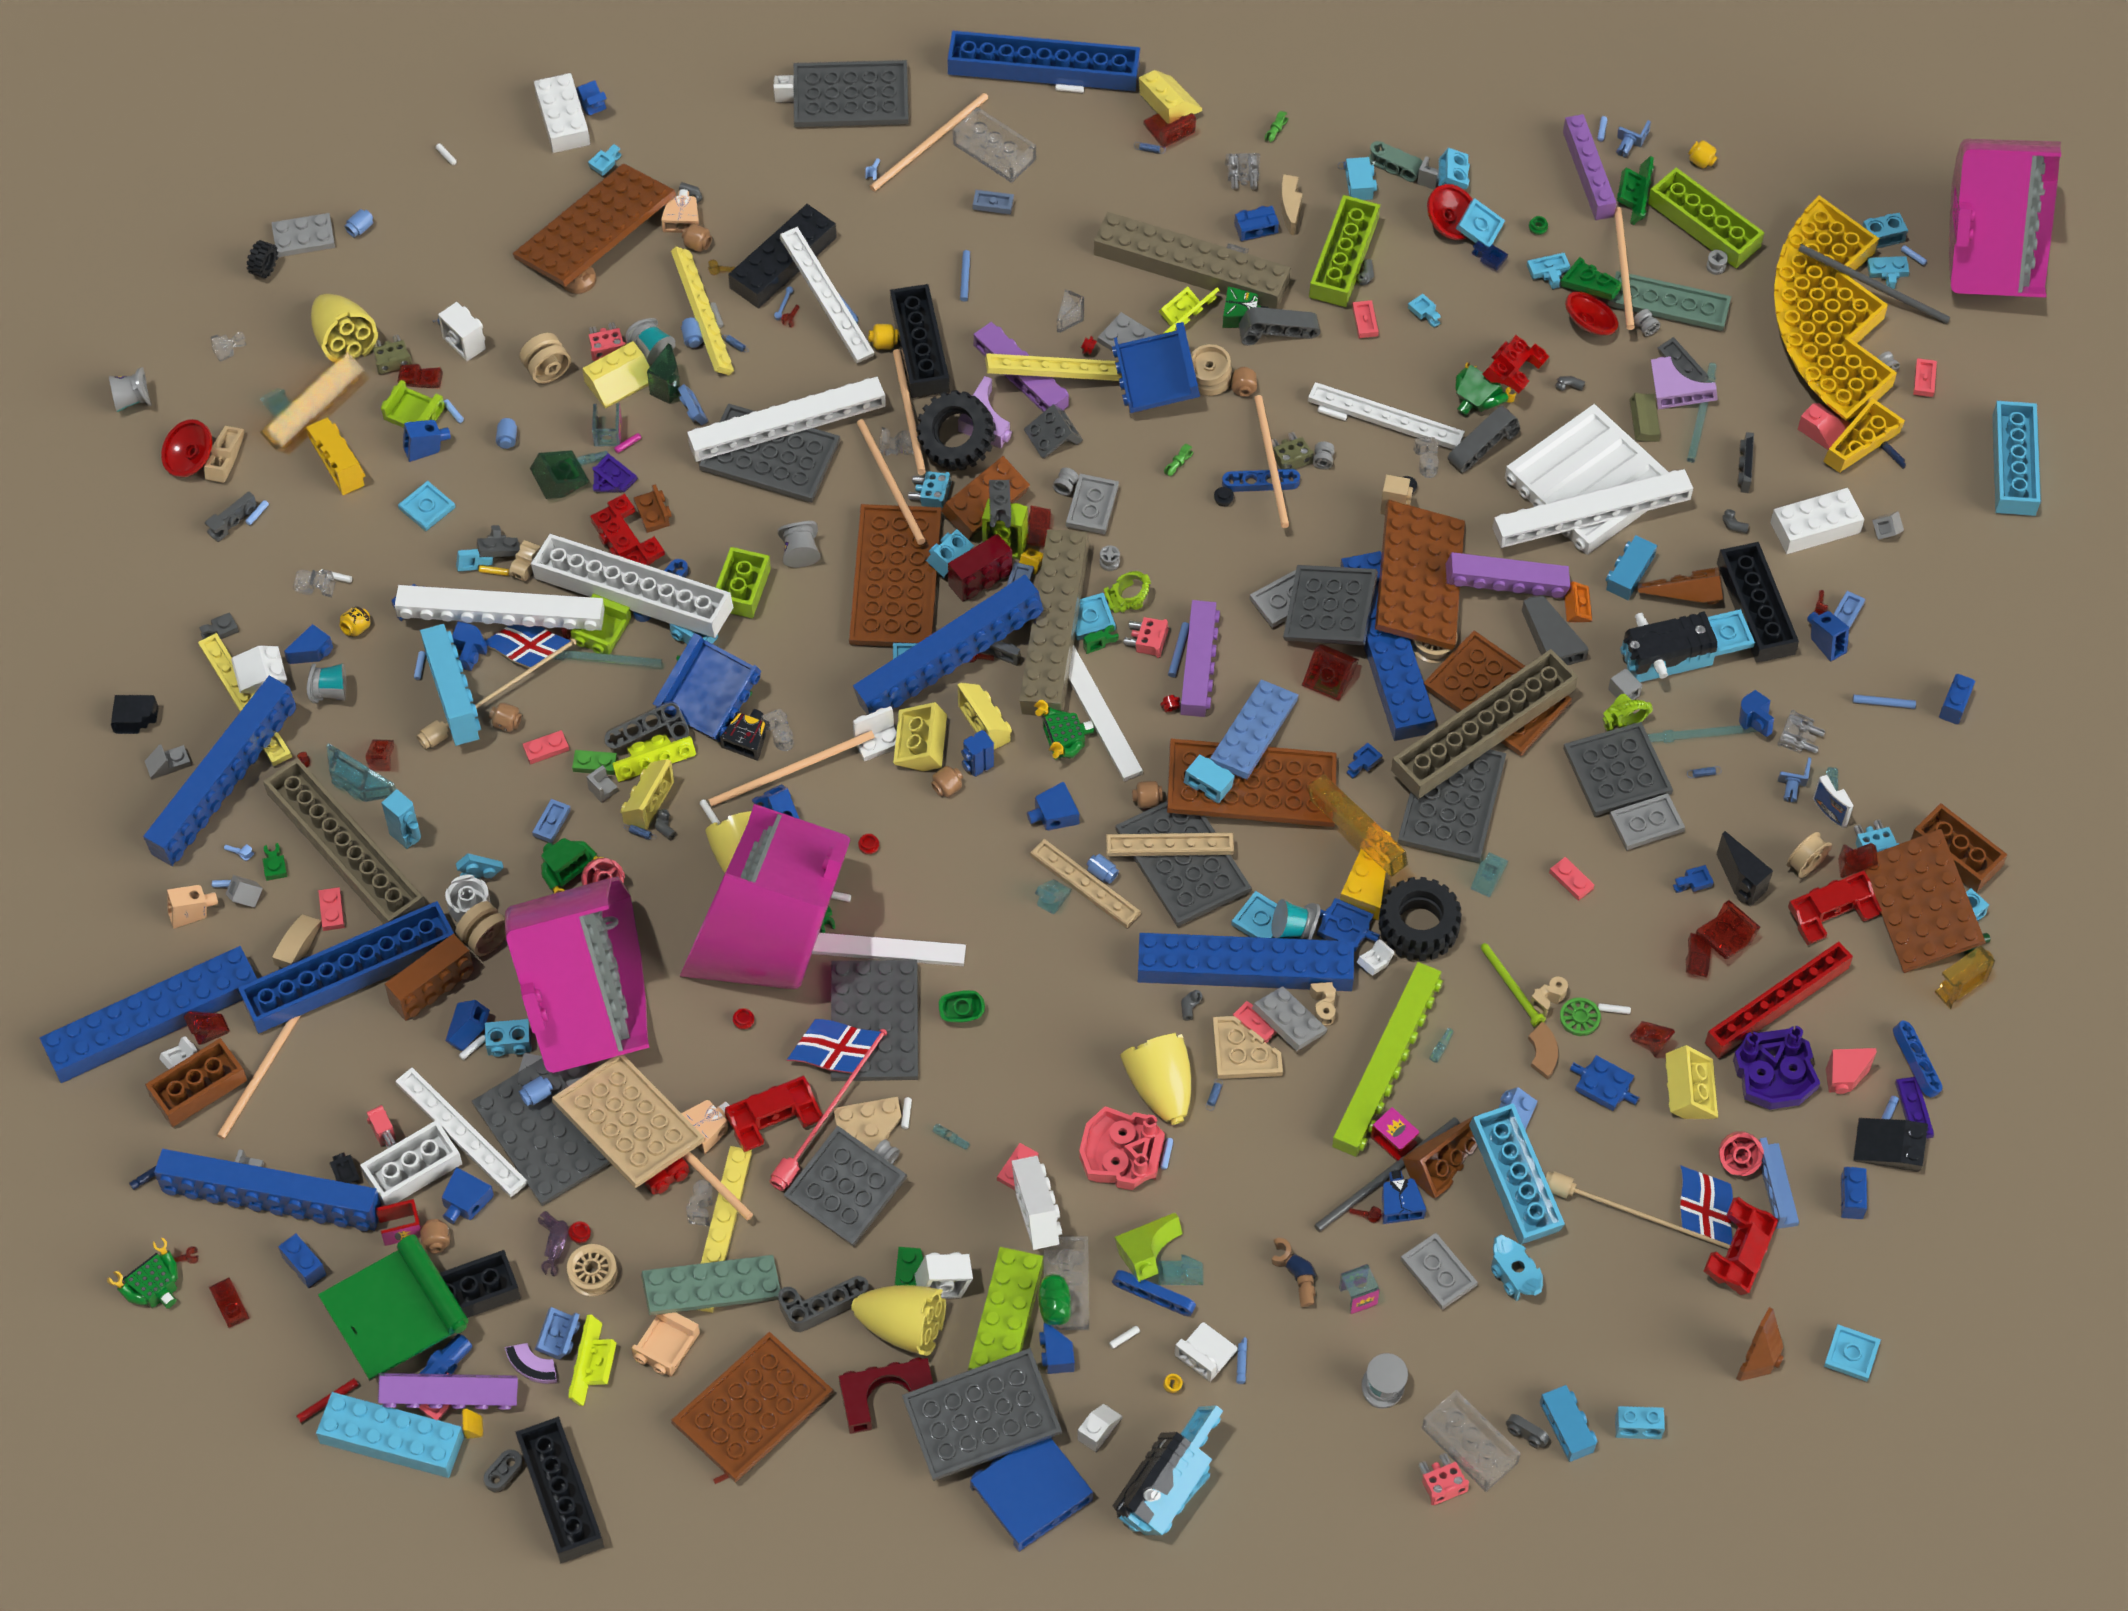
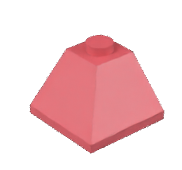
M1813 403L1801 415L1797 430L1829 450L1851 422L1845 421L1824 404Z
M1876 1048L1832 1050L1826 1067L1829 1093L1845 1094L1851 1092L1870 1071L1877 1052Z

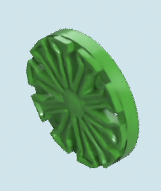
M1586 998L1568 1000L1562 1006L1560 1012V1021L1564 1029L1576 1036H1587L1593 1033L1598 1028L1601 1019L1600 1010L1597 1005Z

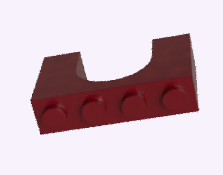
M914 1358L905 1363L893 1362L885 1367L878 1368L874 1366L865 1369V1371H848L840 1375L839 1385L849 1433L854 1434L872 1430L867 1402L870 1394L877 1387L884 1384H897L908 1392H912L933 1384L928 1358Z

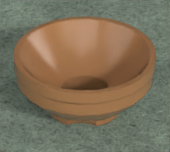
M590 266L566 287L563 285L562 287L574 294L589 291L596 282L594 269Z

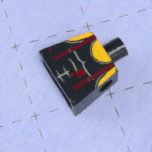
M753 709L750 716L742 713L737 714L720 737L721 747L758 761L767 732L766 723L761 721L764 714L757 709Z

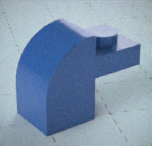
M595 80L576 88L579 101L587 115L607 109L604 103L607 99L604 92L600 93Z
M457 622L452 635L453 644L456 646V649L462 650L459 660L464 670L472 671L474 664L478 662L479 654H487V644L476 626Z
M1757 690L1752 691L1742 699L1739 723L1743 729L1746 730L1749 727H1753L1756 731L1767 737L1772 734L1774 718L1769 715L1771 700Z

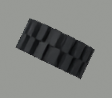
M262 240L256 241V244H253V249L249 251L251 254L247 257L249 259L247 261V270L250 274L261 278H267V276L271 275L270 272H273V267L276 266L275 261L278 260L276 256L278 255V248L276 245Z

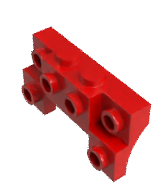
M1515 335L1509 342L1505 341L1491 357L1493 359L1492 363L1482 375L1490 382L1504 384L1519 394L1529 383V380L1523 372L1519 371V368L1525 361H1528L1539 369L1549 358V355L1536 343L1530 348L1525 340Z
M626 494L607 502L608 507L590 515L591 523L599 533L598 536L601 543L608 546L609 553L647 566L665 555V550L655 536L640 543L625 522L624 518L635 512V507Z
M1864 870L1839 881L1833 880L1825 887L1814 888L1808 894L1791 900L1788 905L1789 910L1798 923L1797 929L1807 945L1826 938L1827 932L1821 922L1855 909L1863 922L1882 915V910L1874 894L1871 881Z
M804 1075L779 1086H773L762 1093L753 1094L747 1099L725 1107V1116L732 1126L734 1136L743 1152L764 1145V1139L759 1132L763 1128L795 1115L803 1128L819 1122L823 1116Z
M1740 1197L1733 1198L1726 1215L1727 1218L1738 1226L1727 1255L1723 1257L1718 1252H1712L1704 1272L1718 1284L1726 1283L1739 1295L1750 1292L1754 1279L1761 1268L1760 1265L1763 1257L1768 1250V1245L1778 1219L1771 1213L1753 1207Z

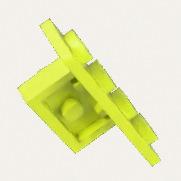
M1188 286L1159 310V313L1170 325L1162 334L1176 331V323L1183 322L1184 325L1190 321L1188 317L1191 314L1196 316L1204 309L1202 305L1205 302L1209 305L1217 298L1215 294L1219 291L1218 287L1201 301Z
M666 734L656 735L652 739L636 742L632 746L626 747L630 757L613 762L612 765L617 781L621 782L641 775L643 769H647L651 762L668 759L671 760V763H675L695 756L696 751L690 736L670 742Z
M587 1315L581 1343L578 1348L576 1365L574 1366L573 1378L569 1387L568 1397L579 1406L585 1403L588 1385L608 1384L617 1344L613 1339L599 1340L602 1322L593 1315Z

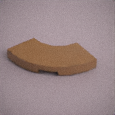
M1541 1022L1528 1036V1040L1533 1044L1536 1052L1531 1067L1548 1080L1556 1067L1558 1046L1552 1031L1544 1022Z

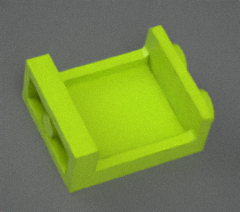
M400 380L398 385L393 387L391 395L381 405L383 419L404 428V423L436 421L445 409L443 396L435 394L433 398L407 388L403 380Z
M593 593L591 598H603L605 610L602 630L572 629L571 637L576 640L577 646L586 647L597 654L609 656L631 620L630 607Z

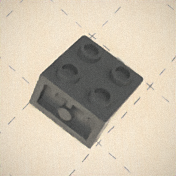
M1054 404L1024 428V431L1042 458H1046L1065 441H1072L1078 445L1083 440L1066 412Z

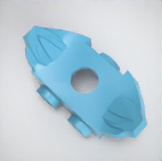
M1501 1234L1494 1238V1256L1491 1270L1496 1278L1500 1277L1504 1283L1503 1286L1509 1296L1512 1295L1517 1301L1519 1300L1520 1293L1535 1296L1542 1292L1543 1274L1541 1269H1537L1534 1261L1527 1256L1524 1246ZM1514 1262H1519L1524 1270L1519 1273L1512 1270L1511 1265Z

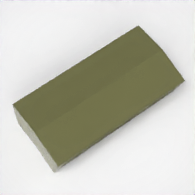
M1634 393L1629 400L1635 440L1659 442L1660 429L1655 395Z

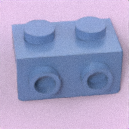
M1519 1087L1505 1091L1501 1096L1499 1108L1514 1103L1526 1130L1538 1101Z
M553 1307L549 1308L535 1350L558 1360L566 1354L569 1355L573 1347V1342H571L572 1336L577 1333L580 1322H578L580 1314L575 1312L573 1315H569Z

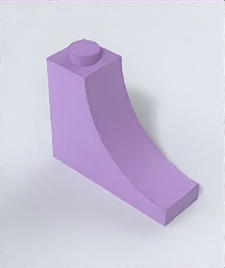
M1671 356L1651 359L1658 409L1718 400L1716 383H1701L1684 377L1674 367Z
M984 376L973 396H976L988 408L994 418L993 422L996 426L994 434L996 438L994 442H991V445L1002 448L1004 443L1010 440L1012 434L1010 422L1001 418L992 409L988 400L992 391V379ZM961 414L958 419V431L971 436L973 421L968 415Z

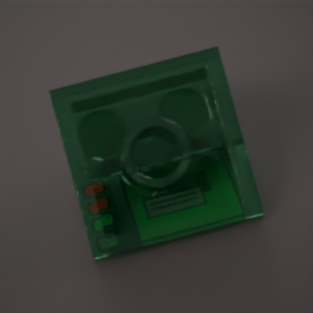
M671 344L666 345L647 371L650 395L668 404H671L674 398H678L680 395L678 390L680 387V376Z
M572 450L538 453L530 467L546 499L563 498L589 482Z

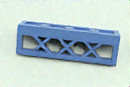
M1760 1138L1759 1141L1764 1150L1760 1167L1772 1214L1778 1219L1776 1229L1798 1226L1799 1220L1779 1143L1768 1144L1767 1138Z

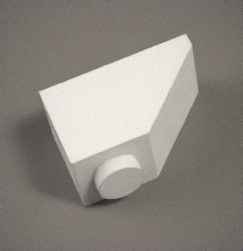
M1105 1404L1092 1411L1079 1427L1078 1441L1097 1452L1122 1419V1416Z

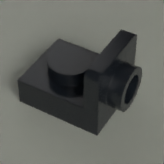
M345 1152L332 1157L333 1161L329 1162L336 1181L351 1183L360 1179L351 1154L346 1156Z

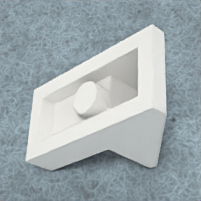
M794 75L775 76V102H794Z

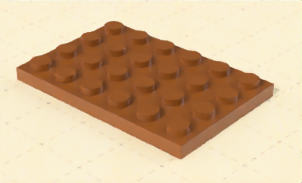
M1474 630L1427 678L1424 685L1427 691L1459 713L1524 668L1525 665ZM1567 695L1501 741V743L1519 756H1522L1571 704L1572 698Z
M1942 829L1861 858L1866 874L1871 881L1874 894L1880 904L1881 914L1904 973L1986 944Z
M769 1331L671 1421L683 1435L736 1483L833 1394V1389Z

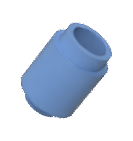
M360 209L346 221L347 224L344 225V228L352 237L360 236L373 224V216L368 210Z
M695 318L683 320L681 331L684 344L691 348L700 346L704 340L698 321Z
M504 418L497 425L496 444L504 449H508L516 444L517 426L514 420Z
M1101 854L1093 855L1087 862V866H1089L1087 871L1103 883L1107 882L1110 884L1119 873L1116 865Z
M539 1076L522 1086V1089L518 1092L526 1106H529L531 1104L535 1105L550 1096V1090L553 1087L547 1077L543 1079Z

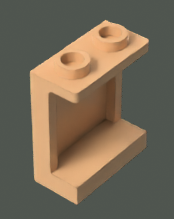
M676 1312L658 1314L638 1345L634 1344L632 1346L633 1358L642 1365L646 1363L652 1366L653 1370L661 1375L667 1374L672 1377L700 1334L699 1325Z

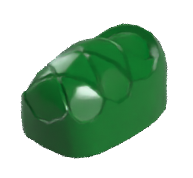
M971 990L945 994L939 999V1014L941 1019L947 1022L976 1020L985 1011L984 999L978 992Z
M1058 1274L1046 1276L1040 1284L1038 1294L1042 1319L1048 1325L1065 1324L1071 1317V1295L1068 1284Z

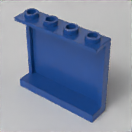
M1183 322L1176 323L1177 331L1118 344L1117 337L1114 338L1115 346H1112L1114 358L1119 360V362L1115 363L1118 374H1122V378H1119L1121 390L1126 392L1122 397L1124 405L1129 406L1130 413L1200 397Z
M694 633L654 700L653 705L657 707L669 701L677 703L688 726L720 742L722 733L737 714L740 713L739 709L742 704L749 699L751 688L759 682L761 670L756 665H751ZM668 706L665 708L664 713L674 716L676 708Z
M1052 1438L1013 1451L1003 1458H996L990 1464V1467L984 1471H977L970 1480V1489L977 1491L1012 1537L1013 1545L1018 1552L1093 1501V1491Z

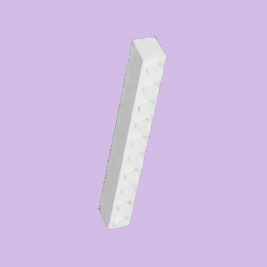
M878 377L867 378L857 383L829 389L802 399L791 400L788 403L771 406L761 411H754L744 416L733 417L720 423L716 422L706 427L695 428L687 432L689 446L695 461L698 462L886 407L885 393Z
M1685 469L1673 470L1667 474L1654 475L1643 480H1634L1628 484L1615 485L1612 488L1599 489L1584 495L1579 494L1565 500L1559 499L1553 503L1540 504L1533 508L1501 514L1494 517L1493 531L1500 547L1503 548L1691 500L1693 486Z
M398 585L395 601L397 617L404 619H438L443 621H463L466 623L515 624L527 627L576 628L589 631L602 630L605 610L603 598Z

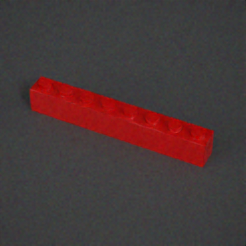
M1838 941L1709 1030L1705 1044L1718 1058L1722 1057L1741 1044L1749 1032L1751 1034L1758 1032L1848 970L1853 956Z

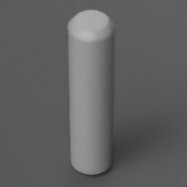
M712 302L710 307L714 313L717 326L722 328L724 324L717 305Z

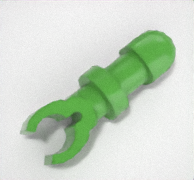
M1279 111L1275 122L1270 126V131L1268 130L1265 134L1264 139L1266 142L1268 140L1270 143L1273 142L1276 134L1287 123L1289 119L1285 117L1287 112Z
M1188 444L1182 446L1178 455L1173 457L1172 463L1165 467V475L1172 476L1176 469L1184 464V460L1189 459L1194 452L1190 450L1192 446Z

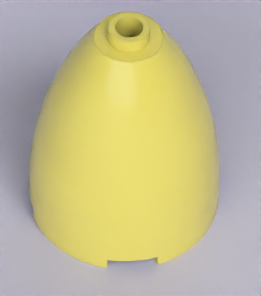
M322 294L314 300L311 309L312 328L315 338L327 358L337 364H351V360L361 355L366 357L374 348L378 338L376 324L371 316L358 304L340 295Z
M752 811L728 816L729 819L722 821L721 824L718 825L717 822H714L705 830L711 850L724 873L727 871Z
M1176 1033L1159 1036L1147 1040L1146 1043L1139 1045L1136 1050L1135 1047H1130L1122 1052L1120 1057L1125 1070L1145 1103L1165 1122H1171L1172 1125L1183 1122V1118L1187 1116L1190 1104L1191 1071L1182 1034L1178 1035V1037Z
M895 1285L860 1294L857 1298H854L851 1309L854 1311L855 1317L868 1330L884 1341L906 1351L928 1356L935 1349L936 1343L933 1341L937 1337L939 1330L942 1331L946 1299L941 1298L943 1291L941 1289L916 1285Z

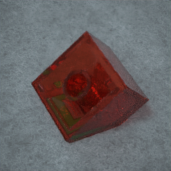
M1320 644L1313 652L1302 686L1340 701L1353 677L1359 659Z

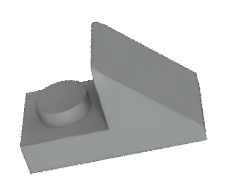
M160 744L145 760L151 780L191 766L184 745L164 752Z

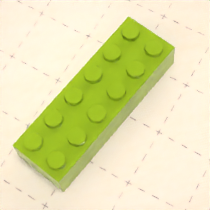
M1678 168L1673 169L1651 188L1648 204L1710 250L1725 252L1728 257L1727 262L1733 267H1739L1762 246L1765 232Z
M1343 195L1310 283L1309 298L1347 307L1357 275L1360 272L1379 220L1380 204Z
M1005 1247L999 1248L968 1371L1022 1351L1043 1270L1042 1255Z

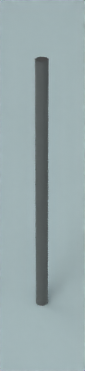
M1803 244L1798 248L1799 252L1946 324L1950 319V316Z
M1456 1117L1452 1118L1415 1148L1460 1124L1459 1120ZM1400 1158L1314 1225L1318 1232L1322 1231L1388 1180L1390 1172L1401 1170L1405 1167L1403 1159Z

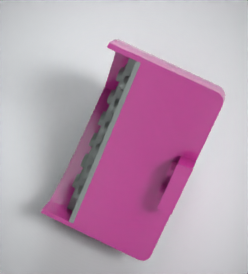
M1964 139L1960 143L1952 179L1949 225V272L1953 292L2046 298L2045 284L2061 157V142Z
M754 804L748 824L706 914L680 977L793 990L798 989L802 984L850 843V838L845 834Z
M618 876L507 908L505 912L506 940L520 983L521 996L531 1029L536 1035L546 1070L555 1073L650 1048L642 957L633 904L629 891Z

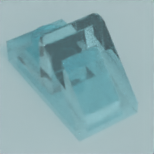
M276 388L260 397L263 404L281 426L298 417V412L288 401L284 389Z
M1489 852L1486 859L1480 863L1471 889L1491 897L1508 864V860Z
M1054 879L1038 886L1035 892L1036 895L1040 896L1037 905L1055 914L1072 889Z
M1182 1254L1181 1261H1158V1285H1203L1202 1262Z

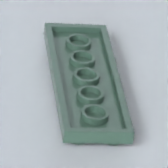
M1616 271L1615 279L1622 283L1621 272ZM1629 274L1633 312L1639 313L1643 309H1649L1652 316L1723 331L1731 296ZM1622 289L1613 300L1608 301V306L1625 310Z
M773 1255L644 1270L641 1273L649 1316L778 1300V1293L781 1290Z

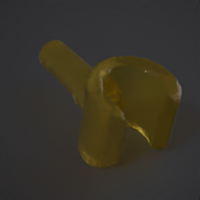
M716 260L708 261L710 266L708 270L712 275H717L720 271H732L735 268L720 266Z

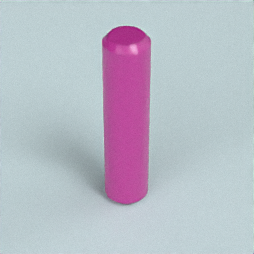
M636 433L614 447V451L620 453L639 441L641 435Z

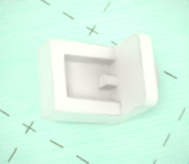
M1379 939L1371 950L1359 957L1357 963L1373 976L1388 966L1394 951Z
M184 1036L180 1039L179 1046L162 1052L159 1059L168 1069H171L195 1054L197 1049Z

